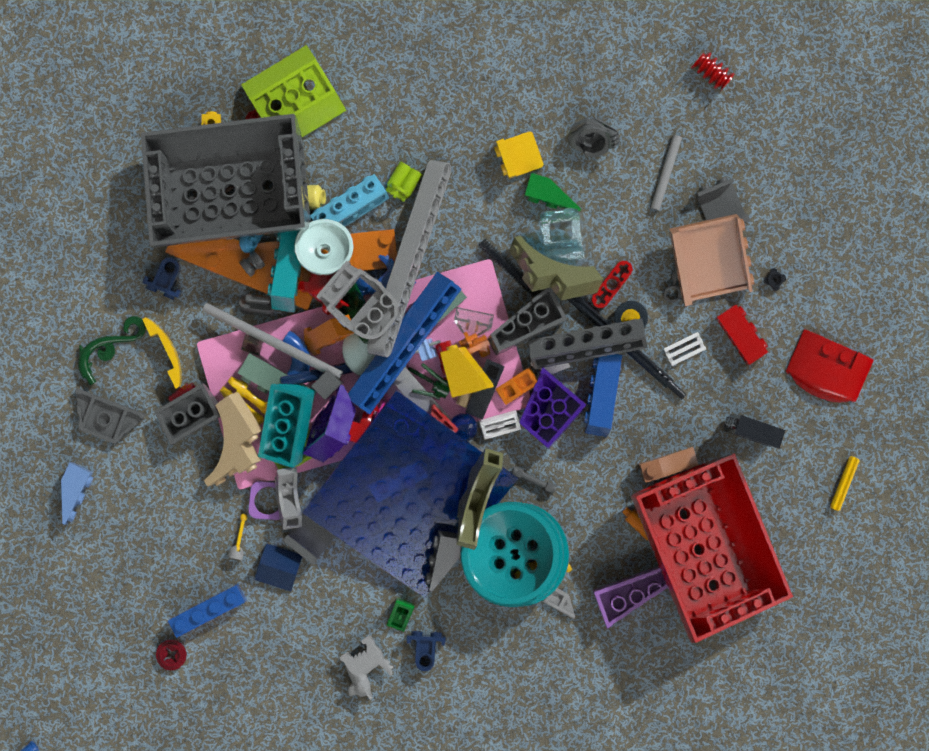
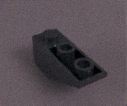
M486 359L482 370L492 381L494 387L473 392L465 413L483 420L505 366Z

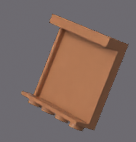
M737 214L669 229L681 299L685 306L693 305L692 301L735 291L748 289L749 292H753L754 278L753 274L749 273L751 260L749 255H746L748 242L746 237L743 238L742 232L745 230V224L743 219H740Z

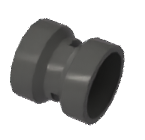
M252 251L248 258L239 261V264L250 277L255 274L257 269H262L266 266L255 251Z

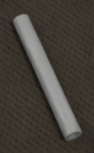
M673 135L650 207L651 209L660 211L682 140L680 136Z

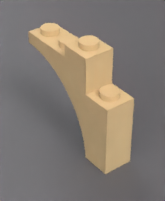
M239 392L228 395L215 405L222 420L224 444L216 468L204 480L208 487L214 484L219 486L226 481L225 477L228 475L231 477L237 472L240 474L244 471L250 473L257 468L256 464L261 461L251 443L258 439L257 435L262 432V428Z

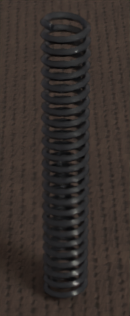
M484 239L478 244L484 252H487V255L489 254V257L491 256L495 263L498 262V265L504 271H507L506 273H509L513 279H516L515 281H518V284L520 283L524 290L527 289L531 296L540 291H531L522 279L524 274L518 268H515L509 260H506L507 258H504L498 249L495 250V247L489 241Z

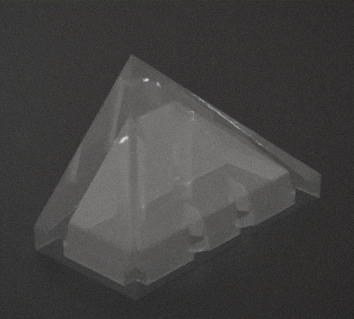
M456 307L453 323L462 333L467 331L469 336L474 333L480 336L491 331L494 315Z

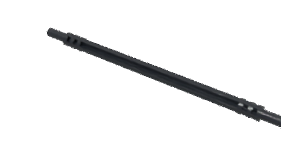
M581 297L567 299L596 326L610 325L606 319ZM640 350L626 352L665 388L668 387L681 400L687 395L673 382L674 380L643 352Z

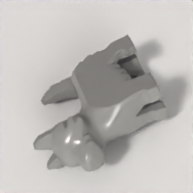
M368 635L361 641L362 644L366 645V650L359 652L354 657L349 652H346L339 659L345 663L352 682L347 689L349 696H367L371 700L373 696L367 674L380 665L392 676L393 666L390 665L391 662L384 658L382 650L375 644L372 636Z

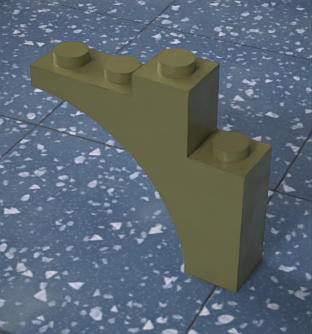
M521 236L514 237L509 252L525 273L522 279L531 291L551 287L553 292L562 301L597 293L602 284L603 278L594 266H572L552 260L532 248Z
M485 448L469 472L467 490L459 500L457 514L459 524L456 545L473 550L477 547L484 511L494 483L502 470L503 453Z

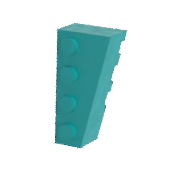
M301 230L279 232L277 235V242H280L279 248H275L274 259L277 260L276 266H272L271 269L273 284L268 286V295H271V306L274 310L295 312L294 296L298 294L297 279L301 274V264L295 253V241Z

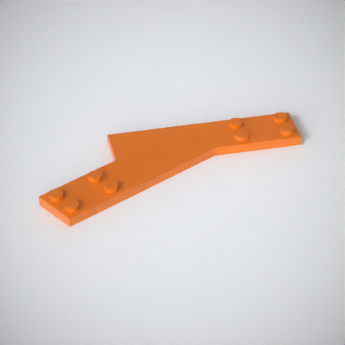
M394 229L351 234L353 254L349 262L355 268L363 271L387 269L386 265L378 257L379 255H389V258H392L395 263L397 250ZM236 239L167 246L165 253L268 294V286L273 284L271 269L272 266H276L277 261L274 259L275 248H279L280 242L258 243L254 251L266 266L262 269H257L252 277L239 264V261L248 258L250 253L243 252L239 241ZM322 250L321 253H322V254H327L328 251H327V250ZM302 265L300 277L297 279L298 284L300 281L308 282L312 273ZM298 290L297 296H294L295 305L308 311L313 297L308 293Z

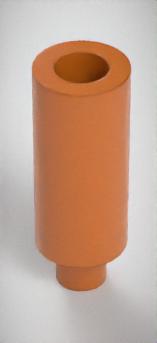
M626 507L622 511L626 516L625 520L645 540H648L637 511L635 509L631 511Z

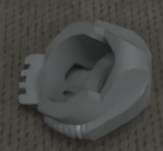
M584 118L574 123L568 134L569 145L588 157L603 155L609 149H615L620 142L618 131L600 118Z

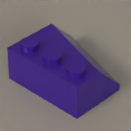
M542 368L519 423L547 449H550L584 411L587 405L545 368Z
M340 384L337 388L336 396H331L326 408L323 407L313 420L303 454L323 463L328 458H332L334 453L339 452L344 445H347L351 438L349 432L356 409L343 385Z

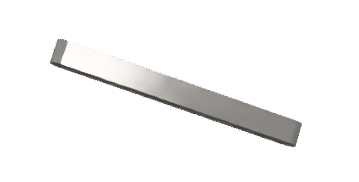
M430 160L427 164L386 290L390 292L398 304V317L383 336L377 339H369L367 344L369 354L389 357L392 353L451 175V165L448 162Z

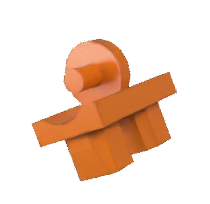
M467 331L463 333L465 338L459 341L461 346L458 348L465 347L470 354L478 351L481 358L490 355V343L485 334L478 337L476 333L470 336Z

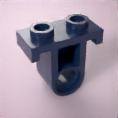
M170 257L165 258L158 268L153 283L149 282L150 277H144L142 283L146 284V289L155 293L157 289L163 291V296L172 300L175 297L180 298L183 291L177 289L176 292H173L181 271L179 261ZM170 262L175 264V270L172 273L166 271V265Z
M411 631V634H407V643L411 644V640H416V666L421 671H429L435 662L436 641H440L441 645L445 646L446 636H442L441 632H430V635H423L422 631ZM422 656L430 658L428 665L420 663L419 660Z

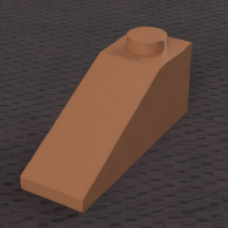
M693 447L638 463L645 483L699 465Z

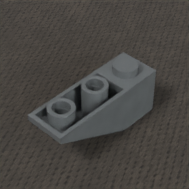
M438 530L437 536L433 538L432 547L434 548L433 555L430 554V572H427L425 576V584H427L429 591L434 590L460 558L462 546L456 545L457 533Z

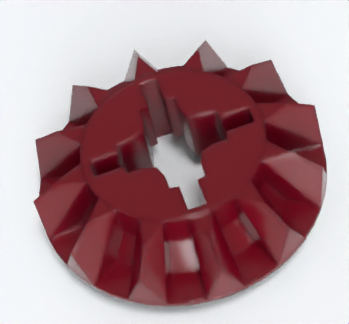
M166 640L157 648V662L166 670L179 669L186 661L187 652L185 646L178 640ZM167 648L170 651L178 650L175 654L176 661L173 658L165 660L169 654Z

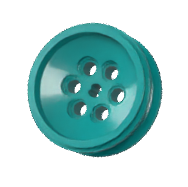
M503 502L485 509L477 547L475 550L466 547L461 549L462 569L470 586L485 600L503 607H523L543 601L559 587L565 577L569 563L568 541L558 521L546 510L533 504L521 502ZM516 530H519L522 534L518 541L514 538ZM500 539H503L505 542V547L502 550L497 546ZM532 540H535L538 544L537 549L534 551L530 548ZM517 549L520 555L518 560L515 559L516 555L514 554V551ZM500 558L504 560V567L502 569L497 566V561ZM532 559L537 562L535 570H532L529 566ZM516 568L521 573L518 579H515L513 576V571Z

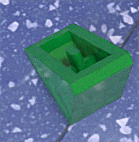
M397 598L387 626L404 632L415 604Z

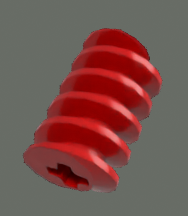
M703 53L691 68L694 69L698 66L697 74L704 72L702 78L710 77L708 83L716 82L714 89L721 87L722 90L734 77V73L727 75L728 67L722 70V62L717 65L715 64L717 57L710 60L712 53Z

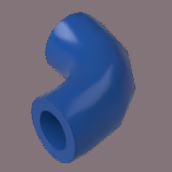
M289 331L283 342L310 355L305 342L294 332ZM290 356L291 366L287 372L288 375L309 371V365Z

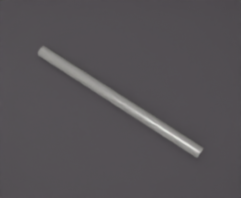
M208 303L202 309L203 312L323 373L329 370L338 380L342 375L341 370Z

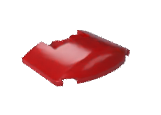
M804 329L786 372L788 375L790 373L800 388L815 397L838 403L856 402L874 359Z

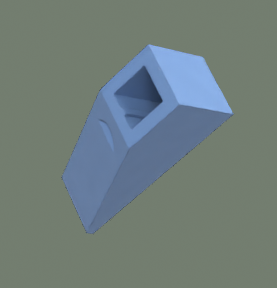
M74 462L69 463L61 479L62 524L64 525L68 524L69 521L73 522L77 514L74 510L77 504L81 505L85 498L83 492L86 487H90L94 479L92 471Z

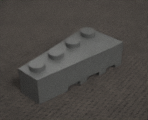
M551 287L546 288L491 333L487 339L497 356L564 324L567 318Z

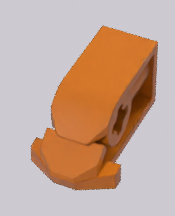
M333 318L313 330L311 327L305 328L304 342L308 350L316 356L321 354L320 350L324 347L336 344L354 334V332L341 325L336 318Z

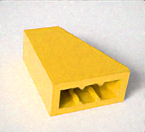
M456 344L446 347L447 351L440 352L452 398L494 387L492 381L465 347L458 348Z

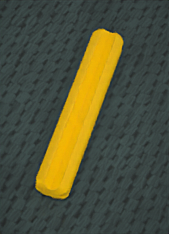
M849 457L832 499L831 509L841 510L859 464L858 458Z

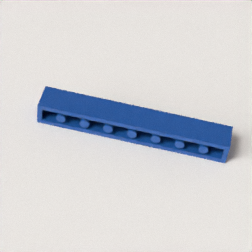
M438 271L403 317L391 355L389 357L376 355L349 391L348 395L351 401L368 414L372 413L461 291V288L452 280Z

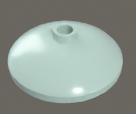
M320 219L312 221L308 229L301 230L297 235L295 241L296 257L306 270L314 274L329 275L336 273L352 257L353 240L351 234L342 224L334 220ZM322 250H327L328 253H327V254H322L321 251H322Z
M355 333L346 337L343 341L342 354L345 363L352 372L361 376L376 355L368 353L367 344H364Z

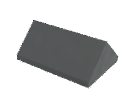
M204 383L154 411L170 445L177 443L220 418L218 409L215 406L219 402Z

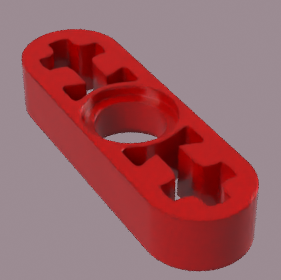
M620 261L616 264L601 284L598 292L592 296L591 301L596 308H604L612 300L632 274L633 267L631 263ZM626 264L629 272L623 273L620 278H623L621 282L618 277L612 274L615 272L618 275L621 270L619 266ZM609 279L617 281V288L615 290L607 288L606 284ZM603 287L606 292L611 293L612 295L609 297L607 294L603 299L605 303H600L598 305L596 303L597 299L595 297L597 295L601 296L604 293V291H601V288Z

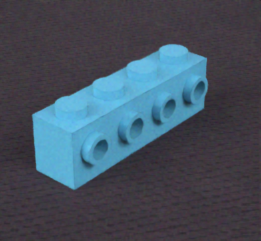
M373 174L372 176L365 177L358 185L348 188L341 196L332 198L324 207L314 210L310 217L313 221L320 219L334 220L346 227L388 200L389 196L376 175Z

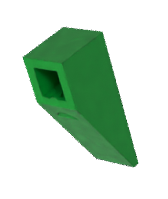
M531 173L524 197H528L527 201L536 204L541 201L546 203V207L557 209V206L565 208L564 212L573 215L581 211V208L550 178Z

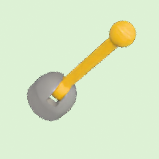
M246 514L240 515L241 523L235 546L230 548L227 556L229 558L243 560L244 553L240 547L244 523L248 518Z

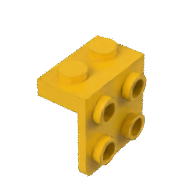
M529 131L506 140L503 138L496 141L494 150L497 158L501 157L503 164L500 167L503 175H507L508 179L543 167L544 164L532 132Z

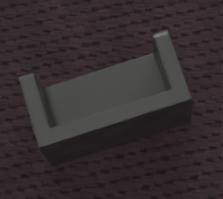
M328 370L312 387L326 400L344 382L341 379L338 380Z

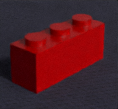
M733 305L715 317V319L746 365H750L768 353L766 349L768 345L763 338L759 339L755 333L757 332L755 325L752 322L749 323L745 318L747 314L741 306Z

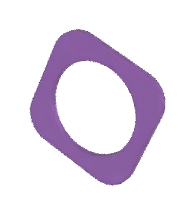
M257 481L253 483L250 490L249 514L257 519L279 520L278 510L272 514H263L257 510L254 503L257 492L264 487L275 488V482Z

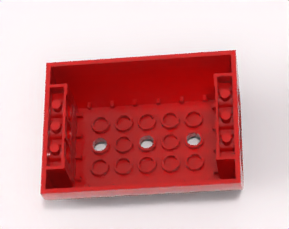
M735 453L695 466L638 491L631 496L691 643H697L793 597ZM681 509L686 510V519L680 517ZM697 544L702 549L700 555H697L694 551V547ZM711 580L715 581L716 588L714 591H712L709 588V582Z

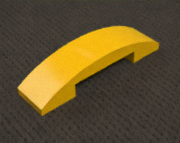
M146 317L142 320L151 337L159 335L174 367L167 372L175 389L180 388L182 383L181 365L172 341L154 321Z

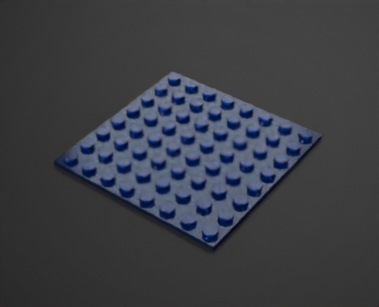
M396 390L302 513L425 598L430 592L427 584H425V576L427 572H430L429 557L430 554L433 555L434 548L432 547L433 538L437 536L438 530L458 532L459 517H457L459 500L467 490L469 472L479 459L482 451ZM502 467L494 483L485 509L499 504L518 479V477Z

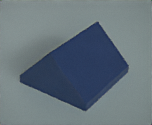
M266 544L255 580L291 592L302 556L298 553Z

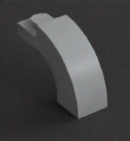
M296 467L279 469L275 477L276 499L283 530L302 527Z

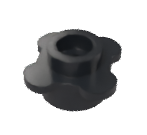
M772 268L769 271V275L763 279L765 285L771 286L772 290L778 291L780 285L786 281V276L777 272L776 268Z

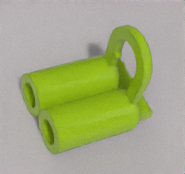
M399 161L387 182L386 192L393 195V198H398L405 202L406 198L411 196L423 174Z

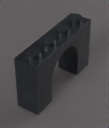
M731 414L730 417L727 416L724 422L725 432L780 449L786 431L737 414Z

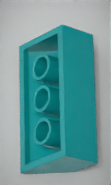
M271 384L258 457L291 468L302 462L315 395L314 389L294 384Z

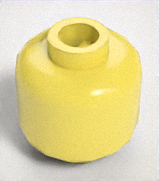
M307 185L309 210H316L326 203L325 190L319 185Z

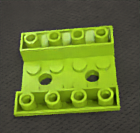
M307 45L241 84L261 118L295 114L302 138L347 111ZM308 80L315 83V87L311 91H307L304 88V83ZM275 100L282 103V107L278 111L271 109V103Z

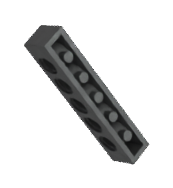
M632 319L626 322L612 323L600 327L595 326L589 329L575 330L573 332L529 340L530 358L534 369L648 348L642 319Z

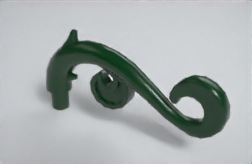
M131 316L124 322L123 329L125 333H129L128 329L131 325L138 327L139 331L134 336H104L91 341L84 348L82 345H79L78 369L82 378L86 379L90 386L97 382L92 375V362L89 363V357L92 352L100 346H105L106 351L98 350V357L102 361H110L116 354L112 343L136 341L144 336L146 326L142 318Z

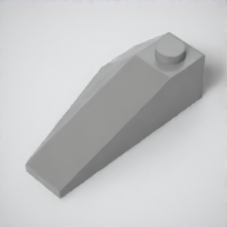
M404 367L382 398L386 403L395 405L403 413L407 412L413 415L415 420L426 422L430 426L431 407L433 404L450 421L452 420L432 397L412 393L413 389L426 390L406 367Z

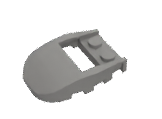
M348 261L341 266L316 296L325 304L328 311L341 325L365 339L372 340L383 336L398 317V304L382 283L363 270L355 268ZM361 278L376 292L354 318L349 320L335 306L354 283Z

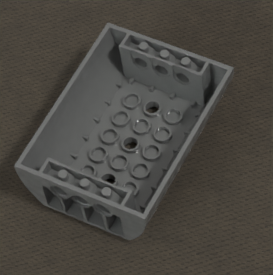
M295 114L141 133L150 247H164L309 228L310 210L304 145ZM266 182H273L271 190L263 189V185ZM229 186L235 187V192L232 195L225 193L226 188ZM190 191H197V197L189 200L188 193Z

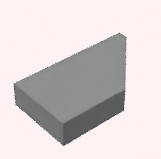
M557 588L549 597L543 600L547 605L575 619L568 593Z

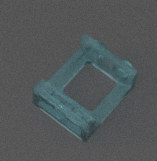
M566 208L563 211H546L544 214H539L544 255L557 262L585 258L578 209ZM571 221L572 238L556 241L550 239L549 224Z

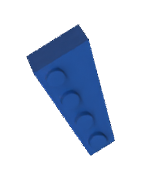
M620 354L598 357L593 360L592 368L596 369L595 374L591 375L590 386H592V392L588 394L587 398L589 410L585 413L584 418L586 434L607 437L611 430L622 355Z

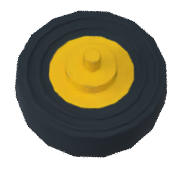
M626 301L617 307L614 313V323L642 319L645 328L648 323V313L641 303Z

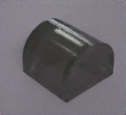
M245 334L241 350L259 356L264 342Z

